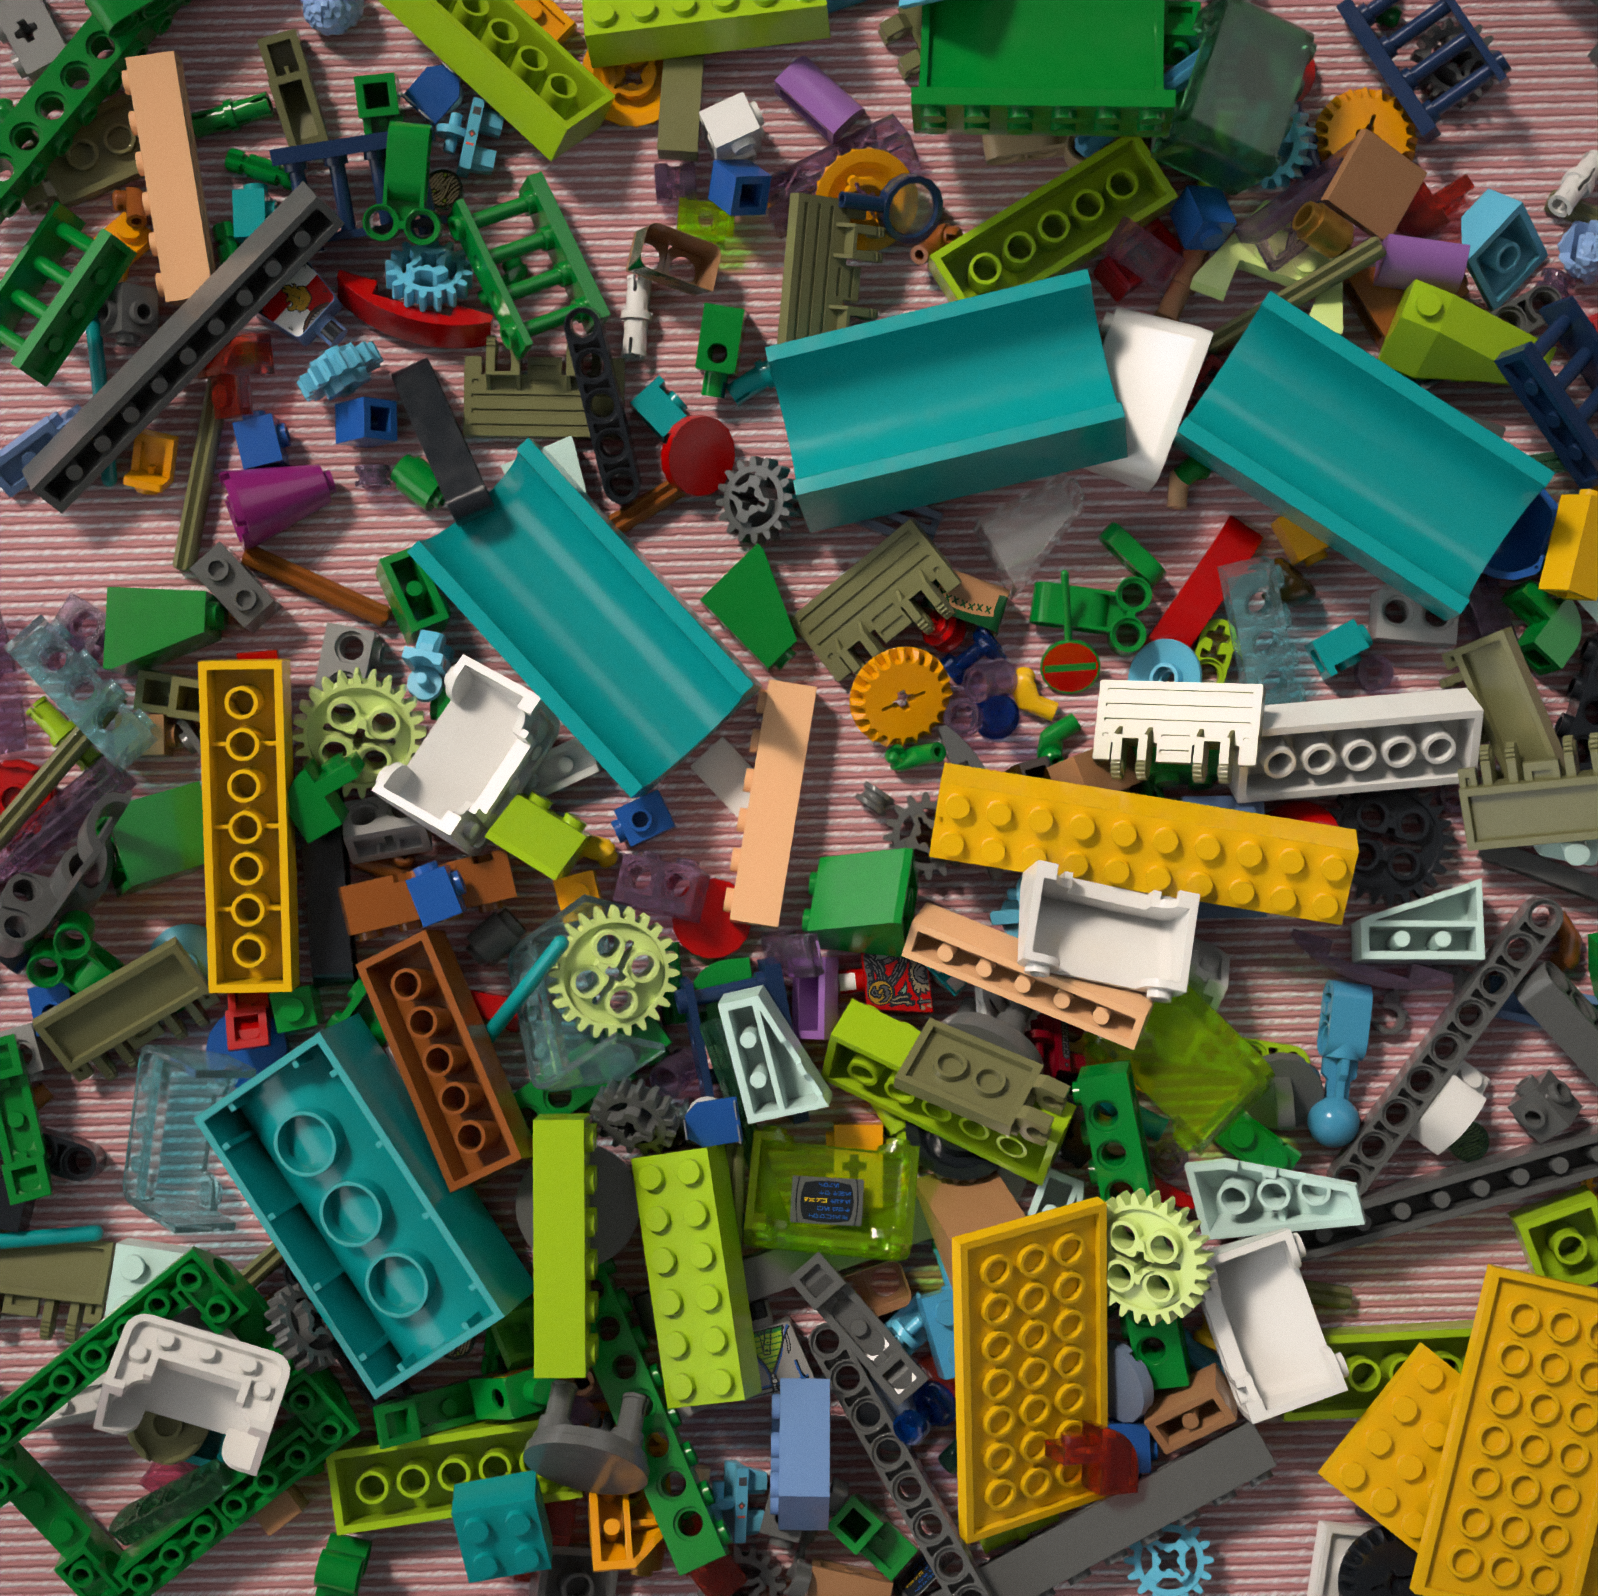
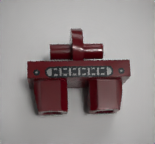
M1040 1013L1037 1015V1019L1030 1021L1031 1030L1026 1031L1025 1036L1033 1043L1042 1057L1044 1075L1051 1076L1057 1080L1061 1078L1076 1079L1081 1067L1086 1066V1057L1083 1053L1070 1051L1069 1042L1076 1043L1080 1040L1084 1030Z

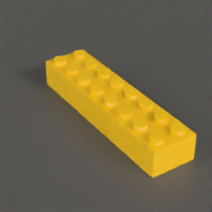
M290 659L199 661L198 684L209 993L292 992L300 985L296 835L295 824L289 814L288 792L294 781Z

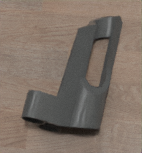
M127 790L124 794L111 792L104 795L94 804L79 830L77 846L71 847L64 853L50 878L30 872H20V874L14 875L9 879L0 895V956L14 958L21 955L39 941L56 921H59L62 915L68 911L81 910L88 914L92 912L111 879L114 866V850L110 833L129 805L132 798V790ZM103 817H109L99 835L96 836V821ZM13 892L24 894L28 901L17 899ZM11 928L16 930L21 938L10 936L5 929Z

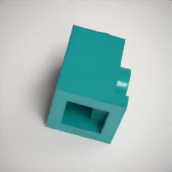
M248 183L243 186L244 189L232 190L234 238L240 245L278 207L277 201H272V198L269 196L268 185Z
M659 375L630 402L632 411L666 444L671 435L668 432L675 423L687 416L684 411L688 407L672 390L668 394L664 392L666 384Z
M1352 619L1304 645L1324 681L1338 674L1334 667L1335 665H1338L1340 671H1343L1361 661L1362 658L1359 652L1372 646L1373 641L1363 624L1357 625L1355 619Z

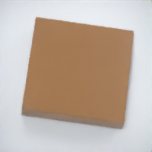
M1361 129L1320 201L1369 236H1376L1383 241L1388 234H1394L1425 179L1427 172L1370 130Z

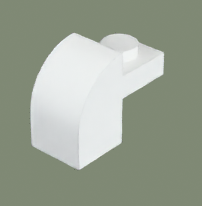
M1462 1060L1408 1134L1436 1155L1442 1153L1468 1129L1487 1100L1482 1095L1490 1079L1465 1060Z

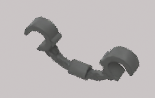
M1421 965L1408 970L1407 975L1401 976L1396 980L1393 989L1385 993L1383 1003L1379 1004V1006L1391 1009L1395 1013V1024L1390 1028H1385L1377 1022H1371V1025L1376 1031L1386 1035H1393L1402 1030L1408 1011L1399 1006L1400 995L1398 992L1405 988L1409 982L1414 986L1432 979L1431 973H1447L1448 978L1455 983V988L1452 990V994L1455 995L1471 972L1464 971L1458 966L1448 968L1445 965H1430L1429 967L1428 965ZM1483 979V986L1489 993L1490 981Z
M833 1477L832 1488L830 1489L829 1515L833 1517L844 1506L849 1493V1483ZM809 1530L806 1544L799 1543L794 1555L793 1564L786 1576L793 1578L790 1586L784 1590L783 1594L787 1596H805L812 1578V1565L804 1562L805 1550L810 1543H813L818 1530Z

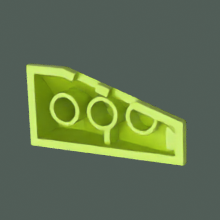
M1415 279L1403 292L1377 359L1411 379L1451 380V382L1477 381L1509 385L1494 363V360L1501 352L1531 341L1535 343L1538 338L1455 294ZM1554 346L1544 357L1549 367L1557 349Z

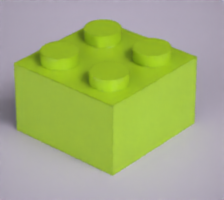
M1586 1185L1508 1212L1530 1273L1582 1285L1598 1282V1200Z

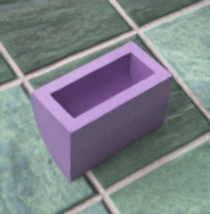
M801 56L796 59L774 80L775 93L832 145L865 112L862 106L807 56Z
M1388 234L1382 241L1387 254L1376 261L1373 286L1405 290L1417 279L1452 294L1458 292L1465 274L1470 245Z
M793 957L792 1027L798 1039H830V1035L838 1023L839 957Z

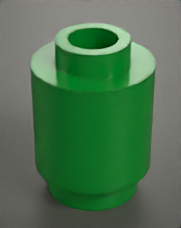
M410 454L401 458L390 476V480L396 483V489L426 511H430L434 507L437 509L442 508L446 501L429 463L420 456L414 458Z

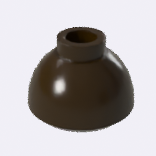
M1275 557L1272 560L1265 575L1266 590L1261 594L1262 598L1272 608L1279 612L1283 606H1301L1316 597L1314 586L1293 565L1282 557Z

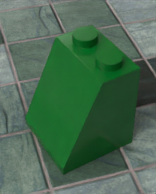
M107 587L103 669L121 676L132 677L138 674L139 669H152L222 640V631H226L228 628L229 611L213 594L207 591Z
M199 781L130 801L110 833L114 850V866L111 881L117 898L205 868L202 788ZM103 817L96 821V836L99 835L109 817Z
M899 848L820 857L818 871L811 872L809 879V896H813L811 909H804L802 919V931L808 933L811 948L903 957V949L915 915L919 890V879L913 849Z

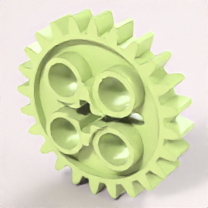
M355 667L353 678L347 679L345 673L342 670H338L336 683H333L328 677L324 676L321 683L323 691L313 686L309 688L308 695L312 701L300 700L299 709L305 714H295L293 724L301 728L293 730L292 740L302 742L296 746L295 755L307 756L303 761V765L311 758H314L320 768L323 763L337 755L325 748V745L329 742H339L345 746L346 750L341 752L344 758L357 751L365 766L359 777L343 786V797H347L352 788H357L360 798L364 799L366 788L372 787L373 789L379 772L385 766L395 762L408 765L423 742L419 739L426 737L427 727L417 725L424 720V712L412 711L417 705L416 696L403 698L406 693L405 684L393 689L391 687L392 675L389 674L380 682L377 681L376 669H372L368 678H362L359 667ZM338 704H348L355 712L349 716H340L333 708ZM379 713H388L395 718V721L389 725H381L374 720V717ZM324 724H330L332 728L326 729ZM357 728L365 730L362 738L354 737ZM394 738L396 741L389 743L386 739ZM372 750L382 752L386 758L381 762H371L365 757V754Z
M614 904L610 905L608 916H605L597 906L593 909V919L591 920L582 913H579L580 926L577 929L568 923L564 925L569 933L567 938L569 947L557 961L556 966L547 974L552 978H556V981L546 986L547 990L550 993H560L552 1004L557 1009L567 1006L562 1017L567 1022L577 1017L575 1028L578 1031L582 1032L590 1024V1034L595 1038L600 1035L603 1028H605L606 1035L611 1040L615 1039L617 1028H620L627 1037H631V1025L633 1024L639 1026L643 1031L647 1030L644 1018L649 1015L653 1019L659 1020L660 1016L655 1008L658 1004L670 1007L671 1004L663 995L665 992L677 990L674 985L668 982L669 977L680 975L679 970L668 964L676 960L678 954L674 951H665L673 942L672 939L668 936L657 938L663 927L657 922L648 927L650 916L644 912L635 920V910L629 906L624 910L622 916H620V911ZM605 935H613L615 942L613 948L607 953H598V941ZM632 940V946L625 951V944L627 941ZM640 955H647L649 959L647 968L641 973H633L632 963L635 958ZM610 966L611 968H617L620 972L617 977L608 976L605 973L606 969ZM583 971H592V983L584 989L576 988L577 976ZM618 991H627L628 998L626 1003L620 1008H611L610 1001L612 996ZM600 993L599 1001L593 1004L592 999Z
M1139 1188L1132 1195L1126 1190L1116 1196V1198L1111 1197L1106 1201L1107 1293L1109 1294L1107 1307L1117 1302L1120 1304L1119 1316L1123 1317L1131 1310L1133 1311L1135 1323H1140L1148 1316L1151 1326H1155L1162 1318L1167 1324H1170L1178 1316L1181 1318L1185 1317L1192 1311L1191 1307L1195 1308L1203 1301L1201 1295L1211 1287L1205 1279H1208L1215 1271L1210 1266L1204 1264L1214 1257V1252L1202 1249V1245L1210 1239L1209 1235H1197L1195 1232L1202 1222L1195 1220L1189 1223L1186 1217L1190 1208L1187 1206L1179 1212L1175 1210V1197L1173 1196L1162 1203L1159 1190H1155L1148 1197H1146L1143 1188ZM1125 1226L1133 1231L1135 1239L1127 1233ZM1164 1236L1172 1242L1174 1249L1165 1243ZM1121 1265L1128 1269L1131 1277L1123 1272ZM1159 1275L1167 1280L1169 1288L1162 1284Z

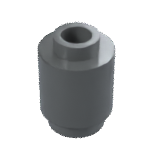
M505 907L500 913L497 911L492 913L466 936L470 942L466 950L480 966L487 962L493 967L522 942L520 937L527 930L514 914Z

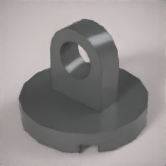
M1284 1052L1265 1055L1258 1059L1256 1065L1250 1070L1248 1068L1243 1075L1240 1089L1247 1113L1260 1124L1278 1130H1293L1295 1127L1307 1122L1309 1111L1316 1103L1323 1100L1324 1095L1320 1074L1314 1065L1312 1067L1311 1064L1305 1061V1058L1297 1054Z

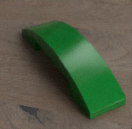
M16 1034L0 1037V1149L4 1162L1 1167L10 1205L53 1195L51 1173L40 1116Z
M468 1379L409 1394L373 1407L380 1449L420 1440L421 1436L484 1420L476 1418ZM496 1389L495 1398L497 1403H499L501 1397L503 1396L498 1389Z

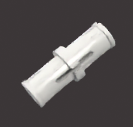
M1598 150L1586 152L1579 164L1565 173L1561 180L1562 185L1548 200V207L1554 215L1566 217L1568 214L1569 216L1578 202L1591 194L1595 187V181L1598 178Z
M630 274L627 276L626 308L621 311V320L624 321L621 356L636 359V355H638L639 359H644L647 357L648 324L653 321V313L649 312L651 284L653 281L637 276L638 279H636L635 274Z

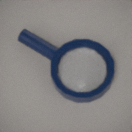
M904 173L891 179L882 189L880 196L841 191L838 195V206L840 208L876 212L879 226L886 228L885 233L887 236L905 244L918 243L929 237L937 228L943 214V199L940 189L932 180L916 173Z

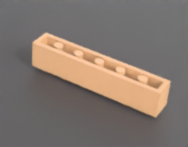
M168 51L125 58L127 70L122 71V82L125 93L132 96L134 111H129V124L132 134L134 136L138 135L141 151L135 153V160L139 175L145 176L147 192L142 193V202L146 216L152 217L154 232L149 233V244L153 257H158L161 271L155 275L157 291L160 297H165L166 303L177 306L183 305L217 269L183 62L176 52Z
M769 679L768 689L759 690L756 713H762L763 719L761 729L753 728L749 752L757 753L754 769L746 768L743 792L750 793L748 809L740 808L736 829L737 832L744 833L742 847L733 848L730 871L737 872L735 888L727 887L723 907L724 912H730V922L778 930L817 687Z
M926 902L913 919L902 956L1132 1050L1135 1049L1146 1028L1155 1003L1146 999L1147 993L1052 973H1050L1049 977H1035L1025 974V967L1017 963L1018 938L929 902Z

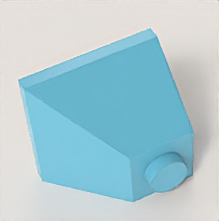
M1488 188L1461 217L1462 244L1470 245L1466 267L1488 309L1493 311L1501 307L1549 255L1521 201Z

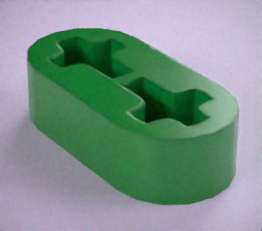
M1111 522L1098 535L1102 545L1134 576L1146 580L1151 589L1166 576V571L1162 565L1117 523Z

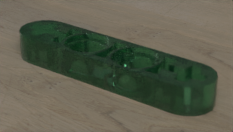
M219 1459L211 1460L128 1504L112 1520L109 1526V1533L123 1545H130L218 1499L231 1485L234 1473Z

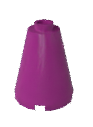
M319 464L228 470L218 474L221 489H226L229 495L226 496L227 501L225 503L239 542L243 544L244 551L256 547L332 502L331 494L337 493L330 470L322 471Z

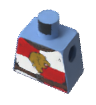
M309 262L255 315L305 347L317 335L330 347L338 345L348 332L334 318L343 305Z

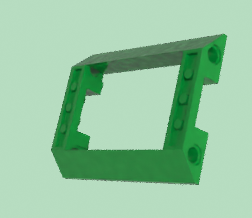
M193 1246L0 1401V1508L10 1501L61 1554L54 1571L78 1596H151L361 1430V1426L340 1381L328 1368L321 1372L315 1371L312 1374H308L305 1367L299 1371L295 1370L294 1360L289 1359L290 1376L281 1406L289 1414L293 1412L295 1416L270 1435L257 1477L229 1467L124 1551L116 1545L18 1442L108 1370L124 1326L128 1320L136 1315L151 1314L171 1320L192 1302L202 1313L200 1318L215 1334L219 1335L228 1328L241 1342L283 1355L279 1348H274L272 1345L276 1340L275 1335L266 1331V1328L272 1325V1322L264 1316V1313L271 1309L267 1301L230 1261Z

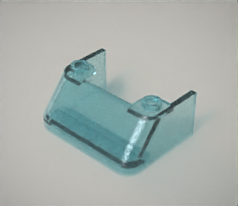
M584 894L523 938L513 947L508 958V972L512 992L555 936L563 935L566 938L569 937V933L564 926L566 923L576 929L580 926L579 913H582L591 920L593 919V909L597 906L605 916H608L610 905L614 904L618 907L620 916H622L627 906ZM607 935L598 941L597 951L600 954L610 951ZM590 970L581 972L576 978V988L584 989L592 983L593 972ZM546 975L517 1012L530 1080L537 1089L557 1092L605 1084L611 1079L616 1082L621 1081L623 1077H628L665 1052L663 1043L616 1032L605 1039L603 1029L600 1035L595 1038L590 1034V1024L582 1032L578 1031L575 1028L577 1017L569 1022L562 1017L567 1006L557 1009L552 1004L560 993H550L547 990L546 986L556 981V978ZM596 996L592 999L593 1004L597 1003Z
M145 1045L142 1048L138 1061L123 1176V1192L126 1201L174 1234L235 1231L236 1222L217 1211L223 1197L222 1185L212 1173L207 1171L210 1144L193 1118L215 1104L217 1095L229 1094L237 1084L238 1078H253L256 1076L257 1070L228 1054L170 1045Z

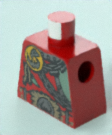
M860 953L862 968L838 970L841 995L864 992L865 1003L879 1010L933 1012L929 970L923 964L904 957Z

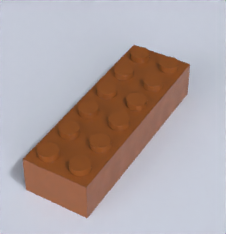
M425 929L355 964L450 1193L471 1189L532 1160V1136L445 931Z

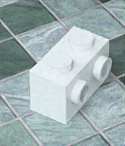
M744 92L699 112L701 135L713 161L727 159H749L753 161L757 158L756 153L761 152V137L765 136L762 127L765 122L755 101L749 103Z

